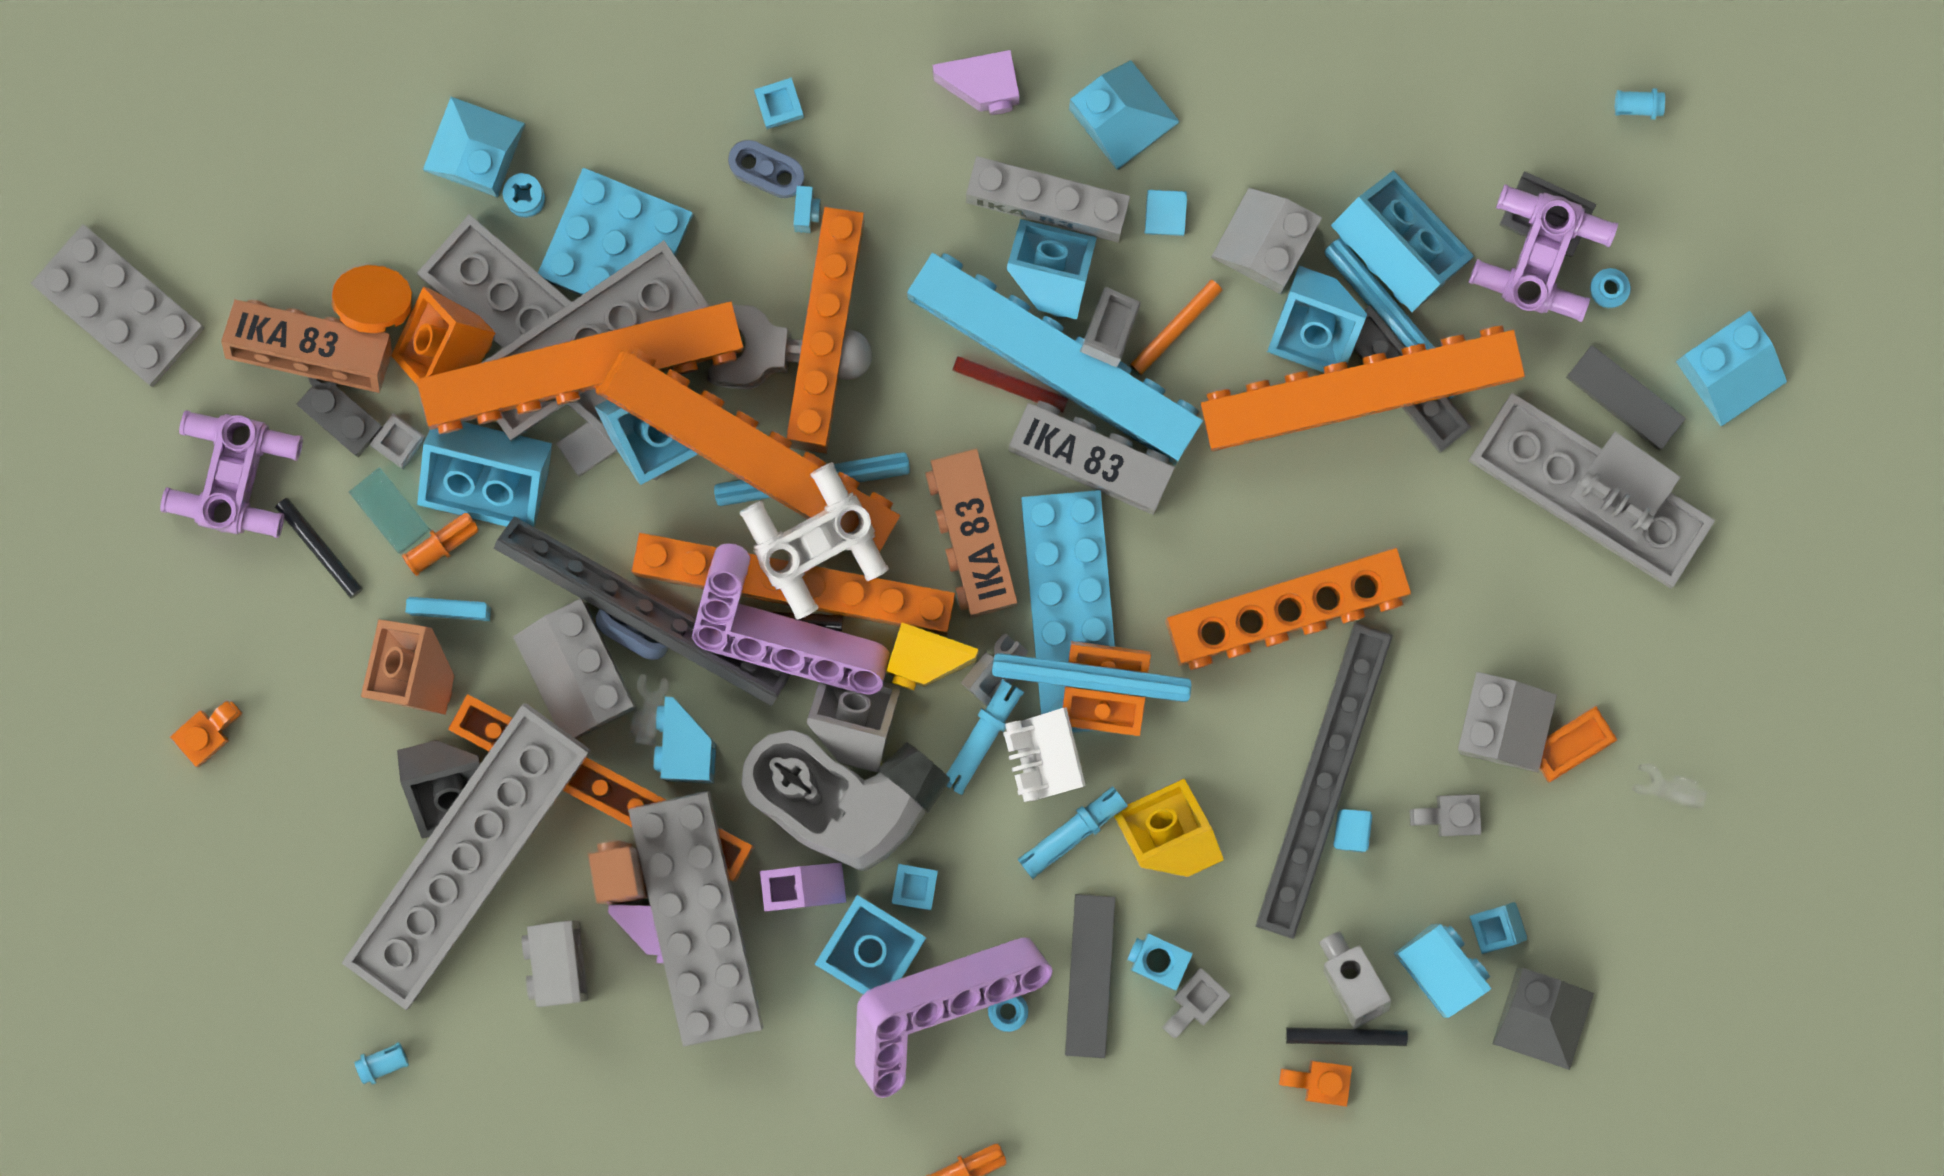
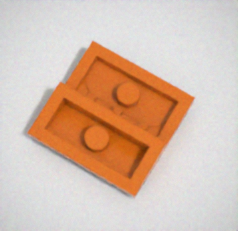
M1071 641L1068 662L1148 673L1151 652ZM1065 686L1062 708H1067L1071 727L1140 736L1145 697Z

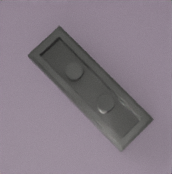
M1593 345L1588 348L1566 376L1569 381L1658 451L1666 445L1686 419Z

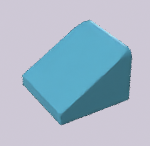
M1148 190L1146 195L1145 234L1184 236L1187 192Z
M1339 810L1337 813L1334 848L1360 853L1366 852L1369 848L1373 814L1370 811Z
M1515 902L1470 916L1481 954L1513 946L1527 940L1523 922Z

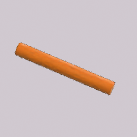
M1211 279L1137 356L1130 366L1139 375H1142L1223 289Z

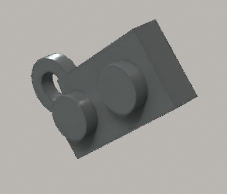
M308 377L313 387L306 392L296 405L358 458L382 429V426L337 387V383H320L318 379Z

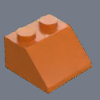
M423 287L391 357L417 385L416 379L480 364L485 354L491 349L495 332L478 314L430 288Z

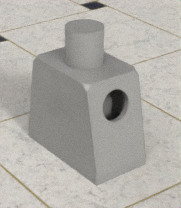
M1340 931L1329 935L1319 942L1329 960L1324 964L1323 972L1353 1029L1390 1010L1391 999L1360 945L1350 949ZM1345 969H1354L1358 977L1347 979L1342 972Z

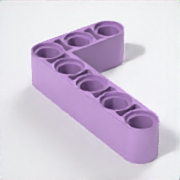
M727 543L717 547L708 572L692 633V639L697 646L706 651L861 694L870 695L881 690L890 659V653L885 646L875 641L739 604L750 563V556L743 547L736 544Z
M1024 937L868 990L862 995L857 1005L856 1068L877 1097L884 1098L895 1094L904 1085L906 1079L908 1034L1035 991L1049 981L1052 975V967L1030 938Z

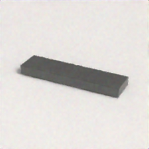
M1371 305L1364 310L1367 316L1353 350L1361 359L1379 353H1386L1387 359L1402 356L1401 349L1405 348L1403 343ZM1448 397L1402 407L1439 453L1472 427Z
M1075 894L1065 1056L1105 1058L1115 897Z

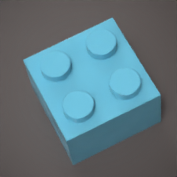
M857 895L815 965L858 992L865 994L868 990L901 979L925 942L926 937Z

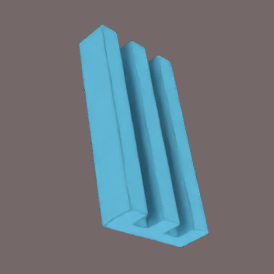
M420 597L406 598L405 612L411 616L490 621L491 607L485 602Z

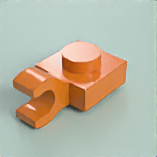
M225 701L210 717L200 710L173 733L170 738L195 767H200L229 741L222 731L241 716L242 712L233 701L230 703Z
M1310 1060L1309 1072L1281 1069L1279 1085L1306 1089L1305 1101L1347 1107L1352 1066Z

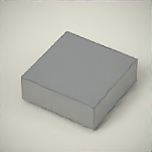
M393 413L370 443V446L404 469L424 443L426 436Z

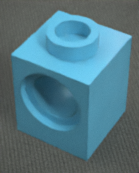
M1146 934L1144 941L1136 938L1127 960L1133 962L1131 971L1176 991L1193 954L1151 934ZM1156 948L1164 950L1169 957V964L1162 972H1153L1149 969L1146 962L1149 952Z

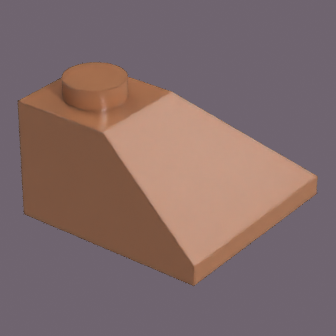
M378 619L361 697L446 715L448 703L452 696V685L455 675L433 629L425 626Z

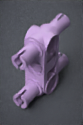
M1504 184L1496 208L1530 219V230L1515 269L1511 268V271L1477 259L1469 283L1502 293L1501 298H1504V301L1515 304L1522 310L1535 311L1541 314L1543 312L1547 313L1550 310L1582 322L1590 298L1557 288L1555 280L1571 238H1575L1577 235L1604 244L1610 248L1618 223H1612L1584 213L1585 208H1582V205L1571 202L1562 196H1554L1545 192L1535 196ZM1562 206L1568 211V219L1565 223L1555 226L1547 222L1545 218L1546 213L1551 207ZM1526 281H1534L1540 286L1541 291L1535 299L1525 300L1518 294L1519 286Z
M185 410L181 418L179 433L184 436L188 435L213 441L214 450L203 492L200 495L166 487L162 495L160 511L194 518L195 523H198L199 526L215 529L220 532L238 535L247 530L279 538L284 524V514L250 507L249 501L260 456L267 453L298 461L302 451L303 437L269 430V426L265 422L251 420L241 415L224 414L220 415L219 418ZM248 426L250 429L248 441L242 445H235L232 440L234 431L238 427ZM229 503L231 507L230 517L225 522L217 523L214 519L215 508L219 504Z

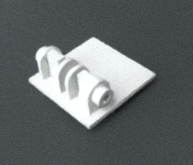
M1066 707L1023 721L1019 720L1005 724L1007 732H1004L1003 736L1006 739L1008 751L1018 750V754L1009 756V760L1020 758L1021 765L1013 767L1012 772L1023 770L1022 774L1015 775L1018 795L1023 796L1024 802L1035 801L1086 786Z

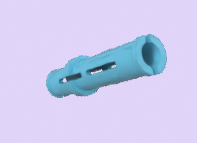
M1004 679L1001 680V684L987 708H981L977 715L980 717L979 721L946 773L950 778L946 785L948 788H951L957 776L960 775L953 787V791L963 795L965 792V788L993 744L999 731H1005L1007 718L1020 697L1024 694V691L1014 686L1007 699H1004L1012 687L1011 683Z
M1112 786L1085 808L1083 806L1079 807L1076 810L1078 813L1068 822L1060 826L1017 860L1030 877L1034 879L1045 868L1061 858L1084 838H1087L1092 833L1094 835L1101 831L1100 827L1128 807V805Z

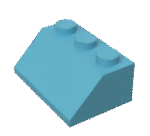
M1394 170L1361 194L1331 225L1339 234L1340 239L1360 256L1366 263L1367 268L1377 275L1391 289L1395 298L1400 303L1406 305L1411 312L1429 299L1474 257Z
M461 422L463 429L446 434H439L438 428L429 430L423 443L417 505L460 516L468 513L473 519L506 527L515 516L535 527L548 478L552 443L519 436L510 441L503 431Z

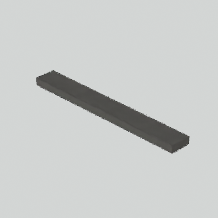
M515 516L494 545L493 549L770 706H773L791 676L789 673L700 648L692 639L696 621L694 617Z
M1358 623L1353 624L1255 927L1291 939L1295 938L1393 637L1391 634Z

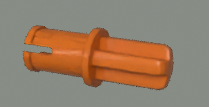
M464 513L438 532L430 531L431 536L409 552L402 554V557L411 571L418 576L420 572L443 556L449 558L451 556L449 552L477 534L479 528L473 518L468 513Z
M993 1144L964 1159L960 1155L957 1157V1162L926 1176H984L1005 1166L1007 1161L999 1144Z

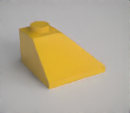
M902 622L886 671L887 674L894 676L893 684L915 690L916 684L924 687L976 663L978 649Z
M1185 779L1128 804V807L1114 815L1141 868L1189 877L1224 860L1213 829Z

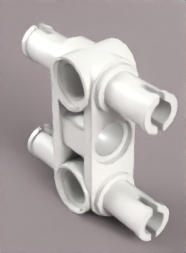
M833 462L816 469L810 474L827 503L824 507L825 510L785 532H778L763 506V501L756 502L739 512L756 542L754 553L758 558L760 568L767 575L771 585L776 589L782 590L795 614L796 620L813 613L819 608L802 578L804 572L845 549L852 551L865 575L866 581L872 580L889 570L872 539L875 537V530L871 524L869 513L862 507L856 495L847 492ZM853 510L858 515L859 524L854 531L846 533L841 527V518L847 511ZM784 549L789 557L788 564L783 570L774 571L769 563L770 557L776 550Z

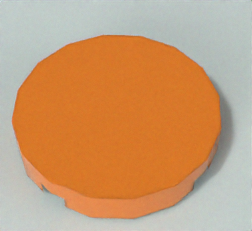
M365 265L352 268L342 274L333 286L332 307L334 312L336 311L340 316V321L345 326L356 331L366 333L385 332L386 327L394 324L397 327L402 324L411 312L412 291L408 281L397 271L385 266Z

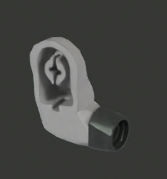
M788 730L767 735L753 746L743 764L741 785L748 801L763 814L772 818L797 841L860 871H868L886 860L911 835L925 812L929 813L950 781V778L924 754L906 742L877 769L879 773L876 776L863 780L846 766L833 761L808 735Z

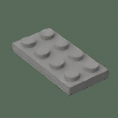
M84 224L81 225L30 283L151 387H154L205 328Z

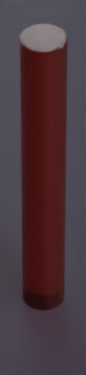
M957 356L952 369L954 372L1038 403V401L1048 403L1058 408L1062 413H1064L1069 400L1068 397Z

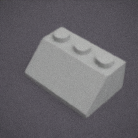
M581 598L545 615L513 636L554 723L575 739L637 710L586 602Z

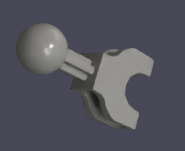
M733 305L738 329L745 336L746 347L743 355L736 361L717 366L711 365L708 370L707 381L720 387L753 389L764 383L770 375L776 372L788 373L789 362L799 363L802 340L791 339V333L788 328L772 325L765 314L756 307ZM846 329L838 379L852 380L863 375L869 368L872 361V348L863 334L852 329Z

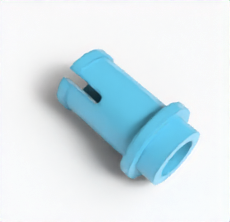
M1652 88L1651 92L1616 90L1615 116L1645 115L1650 116L1651 120H1655L1656 116H1664L1665 93L1658 92L1657 88Z
M400 1042L369 1056L363 1053L360 1055L361 1059L354 1062L362 1083L371 1082L372 1085L376 1083L377 1078L409 1066L408 1059Z

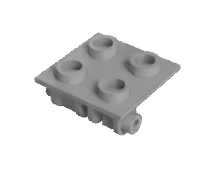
M1614 432L1569 497L1636 542L1642 532L1650 526L1655 518L1654 515L1681 477L1620 434Z

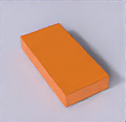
M1596 706L1547 736L1540 770L1548 783L1617 741V738Z

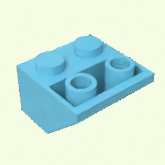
M665 697L664 706H657L656 730L663 732L662 746H655L654 770L661 772V779L667 782L714 784L716 743L676 699Z
M1431 924L1396 951L1394 955L1442 1017L1449 1018L1491 990V987L1486 982L1490 975L1476 958L1473 960L1467 958L1460 948L1465 943L1451 926L1443 927L1441 924Z

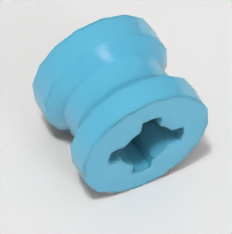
M520 173L513 175L503 187L504 201L510 211L518 217H533L544 207V190L538 180L530 174Z

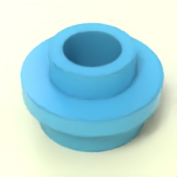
M1614 268L1603 269L1593 277L1590 284V293L1598 305L1604 308H1616L1627 300L1630 294V282L1627 276L1620 270ZM1605 282H1614L1618 288L1617 293H1607L1604 289Z
M1018 996L989 1006L988 1016L991 1023L997 1029L1011 1032L1019 1029L1026 1022L1028 1006L1024 998ZM1009 1003L1016 1008V1014L1013 1018L1004 1019L1001 1016L1000 1009L1004 1004Z

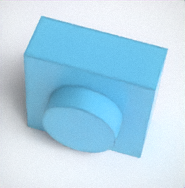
M792 78L754 89L767 130L804 118Z
M797 186L793 223L795 232L811 233L812 222L819 223L821 199L814 198L813 187Z
M898 864L891 904L931 910L938 871Z

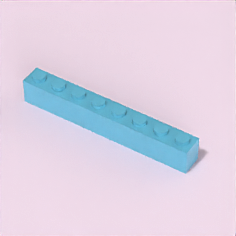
M932 252L907 291L908 300L1140 444L1169 458V462L1174 465L1178 463L1203 422L1201 418L1197 417L1198 409L1184 400L1179 399L1176 404L1163 396L1166 390L1150 379L1145 378L1142 383L1130 375L1132 369L1121 361L1117 367H1114L1080 352L1084 338L1078 336L1076 340L1071 339L1062 333L1064 327L1048 316H1044L1042 320L1028 312L1031 307L1014 295H1010L1008 299L995 291L997 288L996 284L986 277L977 274L973 278L961 270L963 264L946 253L939 257Z

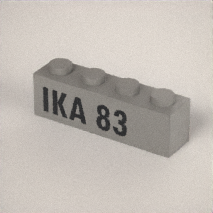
M976 156L966 192V203L1114 242H1119L1130 200L1128 195Z
M1038 401L1037 406L1028 402L1009 444L1008 451L1095 490H1101L1104 494L1154 515L1175 468L1168 465V457L1150 449L1147 450L1146 454L1132 449L1133 442L1120 435L1111 433L1108 438L1096 433L1097 426L1084 419L1075 417L1072 422L1058 416L1060 410L1048 403Z

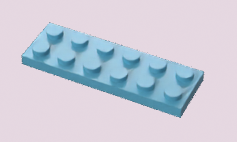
M1101 490L1021 497L1035 657L1068 662L1071 641L1115 647ZM1038 683L1041 715L1061 709L1065 686ZM1072 727L1073 733L1097 731Z

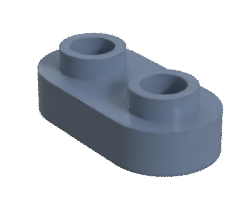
M741 141L734 145L729 153L728 162L730 170L737 179L776 197H793L796 195L797 186L804 185L803 169L795 159L756 141ZM753 157L756 159V165L751 169H746L742 166L743 159ZM789 173L792 176V181L788 185L779 184L777 178L780 174Z
M599 609L596 615V625L603 634L643 658L655 660L666 655L668 647Z

